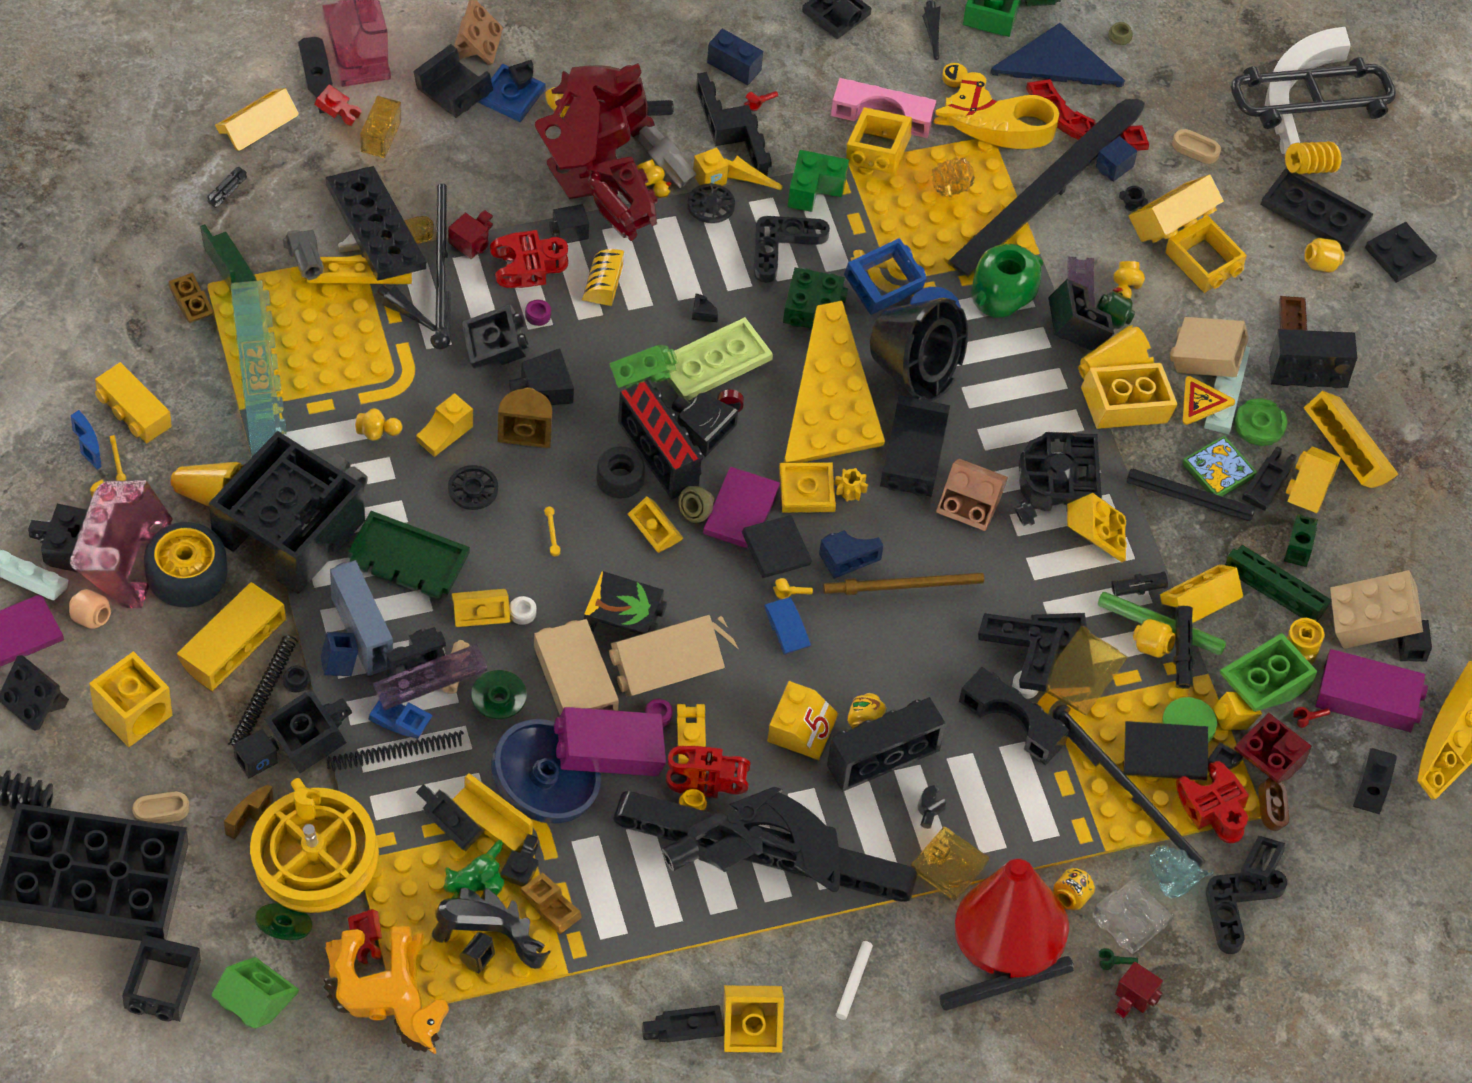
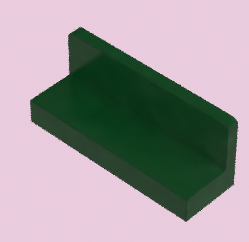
M205 224L201 225L203 247L231 292L236 294L257 286L256 277L228 233L223 232L212 236Z

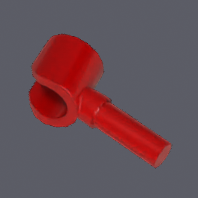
M774 91L761 96L749 92L745 97L748 101L744 105H749L751 110L757 111L762 103L778 97V92Z
M1298 707L1294 710L1293 717H1305L1297 721V726L1305 728L1309 724V720L1330 715V710L1327 708L1309 712L1305 707Z

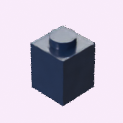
M1119 136L1099 151L1096 168L1102 175L1107 176L1114 182L1134 167L1138 151Z
M327 632L320 656L324 675L352 676L358 655L354 633Z

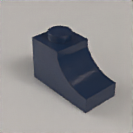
M844 530L839 533H830L821 539L819 555L835 579L880 561L884 545L879 537L865 540L857 539L848 535Z

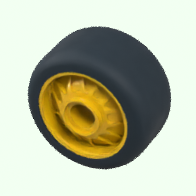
M178 522L168 525L159 530L150 539L144 553V568L148 586L156 597L169 605L176 607L202 605L213 599L225 584L228 568L224 544L214 531L204 525L194 522Z

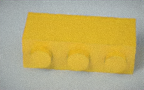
M121 362L95 378V394L102 404L106 403L112 409L114 416L119 421L123 420L128 425L129 430L135 437H140L147 444L172 427L170 411Z

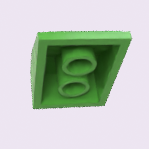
M1283 633L1220 670L1223 678L1254 712L1289 702L1308 691L1317 673V670Z

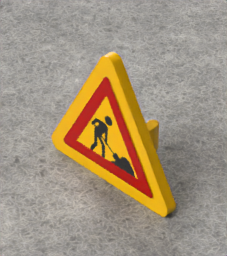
M1191 376L1185 378L1184 425H1189L1235 405L1234 398Z

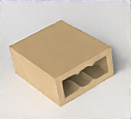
M1185 317L1182 327H1179L1177 330L1176 345L1172 347L1170 352L1171 362H1174L1176 372L1237 377L1249 339L1245 321Z

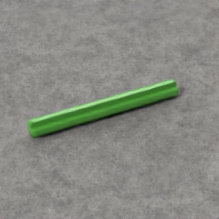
M1102 592L1098 600L1099 607L1141 624L1147 619L1168 624L1176 635V620L1107 592ZM1193 628V645L1217 655L1223 653L1226 646L1225 640Z

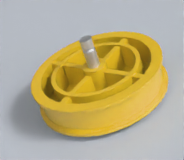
M311 788L320 791L321 795L320 806L315 805L314 808L316 811L315 818L313 820H306L298 816L295 808L294 792L283 796L270 805L257 821L251 836L250 855L257 879L271 899L283 907L294 911L320 913L346 905L365 890L377 868L379 846L372 820L359 802L337 790Z

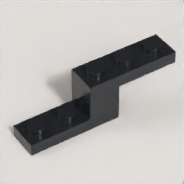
M707 72L697 73L696 91L715 147L744 141L753 167L768 177V168L772 167L770 153H766L764 149V136L758 132L756 114H752L749 105L722 109L721 101L716 100L715 97L716 87L714 81L709 80Z

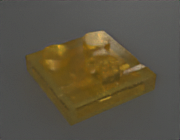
M944 826L912 862L911 867L917 871L918 876L956 901L988 864L990 857Z

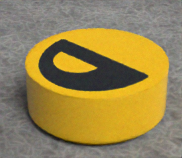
M950 63L943 69L942 80L950 87H960L962 77L968 73L967 69L959 63Z

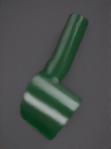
M1103 948L1099 951L1100 958L1110 959L1099 962L1103 970L1112 969L1114 964H1133L1134 961L1138 963V958L1114 956L1113 951L1109 948Z

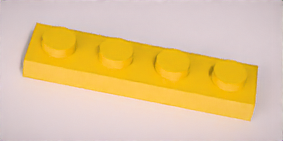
M320 257L324 267L323 273L316 279H307V283L412 284V273L377 281L365 257Z

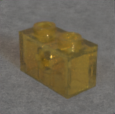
M381 96L376 97L360 133L361 152L382 158L386 157L401 123L400 101Z

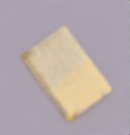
M1081 626L1056 660L1047 693L1086 716L1128 656L1091 634L1088 628Z

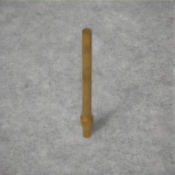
M984 573L856 581V578L844 579V582L823 583L824 594L845 593V595H857V592L984 584Z

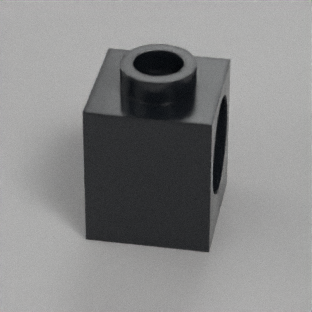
M1422 620L1423 632L1397 637L1400 661L1427 662L1432 650L1429 620Z

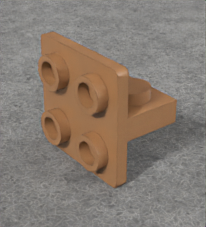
M469 0L454 47L458 50L459 60L478 54L487 65H491L494 63L503 27L477 0Z

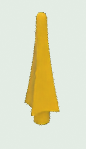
M736 156L734 161L725 158L729 170L727 178L744 180L782 190L783 186L780 183L762 174L739 156Z

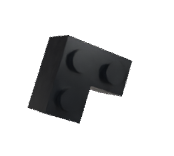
M1066 279L1048 297L1054 335L1093 351L1114 335L1111 315L1090 306L1087 287Z

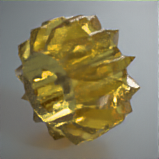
M954 157L952 160L946 159L945 162L938 163V167L932 169V184L941 196L948 195L952 197L955 194L960 195L961 192L968 191L969 187L974 185L975 173L970 162H967L965 158L958 159Z

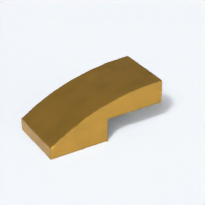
M267 784L252 792L229 813L224 820L225 835L236 839L249 818L256 821L259 820L264 811L274 801L272 786Z
M543 872L521 888V892L530 904L559 934L582 918L580 910L562 895L561 888Z

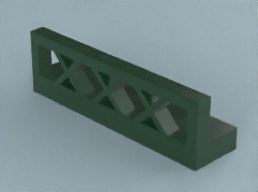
M1241 545L1238 550L1233 548L1227 557L1225 565L1236 567L1241 581L1301 618H1309L1317 622L1331 605L1332 599L1244 545Z

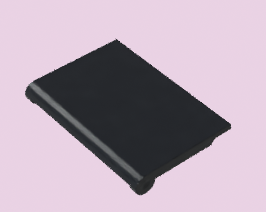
M1125 721L1123 773L1126 776L1163 778L1187 776L1189 779L1207 781L1208 726Z

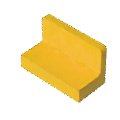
M506 589L452 593L455 627L510 623L509 596Z

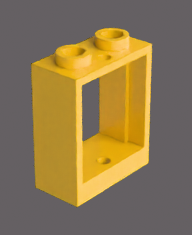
M864 107L847 142L846 159H849V164L895 173L911 138L912 117ZM864 133L895 140L891 149L860 143Z
M1209 216L1199 219L1195 224L1182 229L1179 233L1170 237L1165 251L1203 293L1212 288L1217 289L1225 280L1240 275L1244 270L1247 256ZM1203 240H1206L1227 262L1209 274L1187 252L1188 249Z

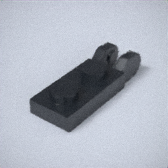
M1277 446L1256 473L1245 490L1242 500L1266 511L1288 477L1297 456L1291 454L1285 464L1282 465L1276 462L1282 454V448Z

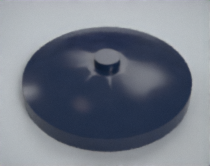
M531 719L517 723L503 734L492 754V775L500 794L508 803L528 818L539 822L557 824L569 822L580 817L589 809L599 793L601 772L561 770V760L556 755L559 736L555 734L554 721Z

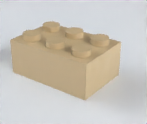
M1409 570L1330 587L1335 634L1344 649L1423 632L1418 589Z

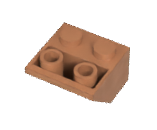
M957 459L952 465L936 513L986 531L1000 502L1008 477L962 459Z

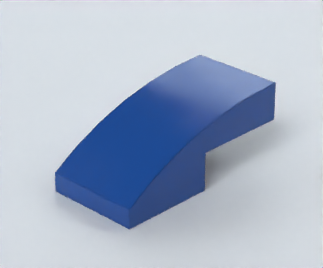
M78 410L70 415L72 430L79 437L81 454L98 470L102 467L98 440L91 424L81 411Z
M791 597L764 605L772 631H776L783 655L811 646L803 622Z
M382 694L369 714L368 720L401 735L419 739L433 715L409 702L405 706Z

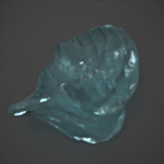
M1159 845L1150 854L1151 869L1159 880L1162 892L1170 898H1179L1185 895L1202 878L1214 873L1213 870L1200 869L1196 861L1188 858L1185 850H1177L1166 845Z

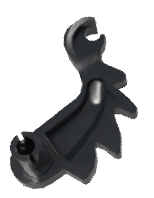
M461 888L457 898L444 899L440 902L435 912L438 923L432 931V937L439 943H443V940L445 943L448 942L453 930L501 932L511 939L521 961L534 969L541 968L551 952L540 953L545 945L529 936L530 919H519L516 902L511 901L508 908H506L500 899L488 888L485 889L481 897L470 889Z

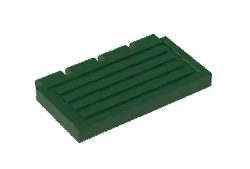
M370 511L348 551V558H350L349 562L356 560L361 571L368 572L370 566H372V575L391 582L396 575L398 576L396 584L415 591L418 590L420 585H423L421 593L440 599L443 593L449 594L470 554V547L380 513Z

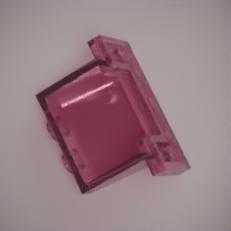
M339 0L338 3L322 5V12L341 86L390 80L388 31L380 1Z

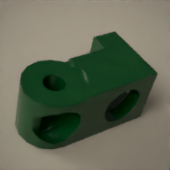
M1300 514L1296 515L1284 557L1285 562L1307 567L1314 545L1318 519Z

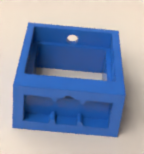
M900 238L848 262L844 272V276L870 315L914 295L923 289L927 280L923 267L916 263L911 249L904 245ZM894 258L910 283L881 296L866 270Z

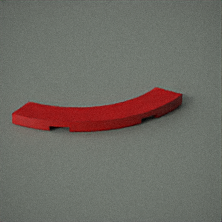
M1051 79L1027 82L1026 89L1029 95L1044 97L1056 105L1059 111L1057 128L1062 132L1079 140L1096 124L1094 119L1070 109L1066 105V101L1055 89ZM1143 125L1130 126L1120 135L1137 151L1149 149V142Z

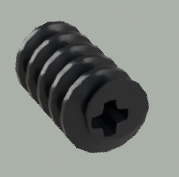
M6 770L4 775L0 776L1 806L9 804L11 809L16 810L17 803L51 807L53 800L52 783H49L44 790L42 789V780H38L35 786H32V777L30 776L27 777L24 783L21 782L22 775L20 773H17L12 780L11 770Z

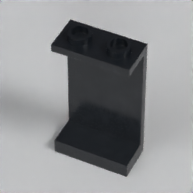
M898 396L880 487H885L892 491L900 490L918 496L932 497L950 405Z

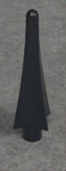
M930 0L926 2V7H924L925 13L922 17L930 38L933 57L935 60H939L941 6L936 7L935 1Z
M385 285L378 289L377 293L385 298L383 306L395 310L435 332V325L405 297L396 285L391 290Z

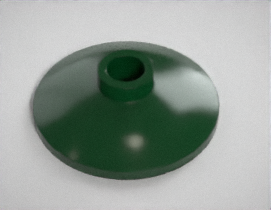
M493 670L481 675L475 681L471 691V699L476 710L482 715L491 719H507L515 716L523 709L527 699V690L525 684L517 675L505 670ZM496 698H502L503 700H502V701H496V700H494V699H496Z
M279 903L264 905L257 910L255 915V923L258 928L265 934L277 939H302L308 936L312 930V920L307 913L288 909Z

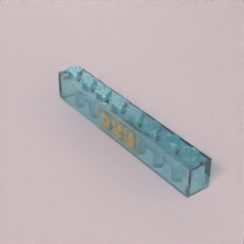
M262 280L231 283L251 458L277 430L282 434H287L285 418L280 419L279 413L284 412L282 397H277L276 391H281L280 376L274 375V370L278 369L277 354H271V348H276L274 332L269 333L268 327H273L271 311L266 312L265 307L270 306L269 290L263 291Z

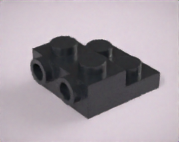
M510 304L462 322L470 364L474 369L498 360L501 365H505L526 357L525 349L529 348V343L524 333L521 334L520 329L525 327L521 313H516Z
M435 627L427 630L420 629L409 635V646L397 647L391 652L386 653L387 682L391 691L443 673V662L446 661L443 648L446 647V642L441 631L437 632Z

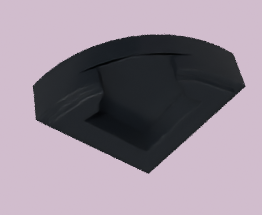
M532 60L509 67L508 72L518 90L526 87L533 78L534 66Z
M695 293L692 319L717 323V308L708 301L706 296Z
M1220 742L1208 758V765L1215 761H1220L1230 770L1242 762L1243 756Z

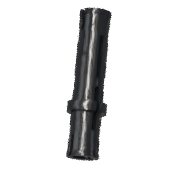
M1178 606L1175 608L1176 656L1173 657V663L1176 665L1175 687L1189 689L1193 687L1192 669L1193 664H1195V657L1192 651L1193 608L1190 606Z

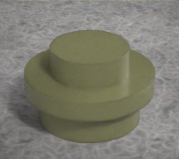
M1117 22L1110 27L1108 37L1114 44L1126 45L1131 42L1133 32L1127 23Z

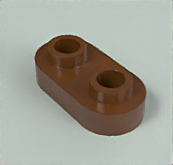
M1269 777L1260 783L1258 787L1260 815L1263 824L1268 829L1279 831L1289 823L1287 790L1282 782L1276 783Z

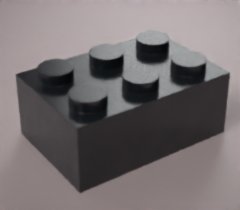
M1278 329L1269 357L1271 385L1348 388L1358 358L1355 332Z

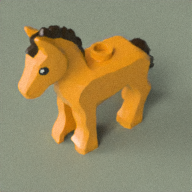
M408 926L391 927V971H384L358 978L355 972L354 961L358 949L364 944L365 934L363 931L358 929L346 930L342 932V939L326 942L325 949L330 963L329 975L331 978L324 979L325 985L323 988L328 991L329 995H327V998L333 1008L341 1013H349L355 1017H369L372 1020H384L387 1016L395 1015L394 1025H396V1033L401 1036L403 1044H406L408 1048L412 1047L414 1051L421 1050L426 1052L429 1050L431 1053L436 1054L435 1042L440 1039L438 1032L444 1017L449 1011V1006L444 999H436L428 1006L422 1008V1001L415 978L416 958L422 949L425 939L423 933L411 936V928Z

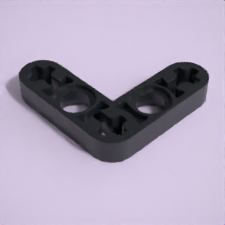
M763 216L759 218L755 230L754 275L756 279L760 282L768 283L776 278L779 243L813 245L826 243L830 232L829 224L825 220L815 218ZM793 226L798 228L799 232L790 234L786 229ZM764 227H769V236H765ZM804 228H807V234L804 233ZM815 230H820L821 234H816ZM767 245L772 247L773 251L765 253L760 250V247ZM764 262H769V272H764Z
M1275 870L1270 879L1274 880L1275 884H1279L1278 888H1274L1269 883L1268 885L1262 884L1261 879L1253 882L1251 881V876L1248 875L1246 879L1240 878L1241 873L1217 875L1209 880L1206 887V898L1217 945L1222 952L1226 954L1238 953L1245 940L1237 902L1281 897L1287 886V878L1282 872ZM1244 881L1249 882L1253 885L1254 890L1252 892H1244L1240 889L1239 884ZM1215 886H1219L1221 890H1224L1223 894H1219V891L1216 889L1214 890ZM1221 909H1226L1232 913L1233 918L1223 920L1218 916L1217 912ZM1229 928H1231V938L1236 940L1235 944H1231L1230 940H1226Z

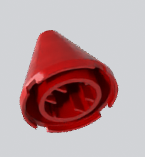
M1013 859L1007 862L968 892L958 906L955 918V937L958 946L969 961L988 973L994 974V970L1011 973L1010 978L1032 976L1052 966L1065 950L1069 934L1067 913L1059 899L1026 860Z

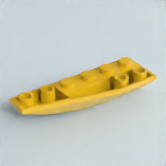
M1472 661L1467 663L1446 698L1433 724L1423 752L1417 781L1431 800L1437 799L1472 763Z

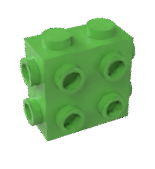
M657 345L609 364L618 388L628 389L645 380L661 382L671 378L670 373L677 371L675 364H678V360L673 349L669 350L668 346Z

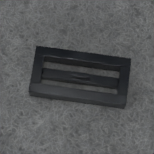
M1258 835L1241 868L1240 878L1246 879L1248 875L1251 876V881L1257 882L1258 879H1261L1262 884L1268 885L1284 853L1285 843ZM1262 846H1267L1256 869H1252ZM1274 848H1276V850H1275V852H1274V854H1273V856H1272V858H1271V860H1270V862H1269V864H1268V866H1267L1265 872H1263L1262 870H1263V868H1264V866H1265V864H1266V862H1267V860H1268V858H1269L1271 852L1273 851Z

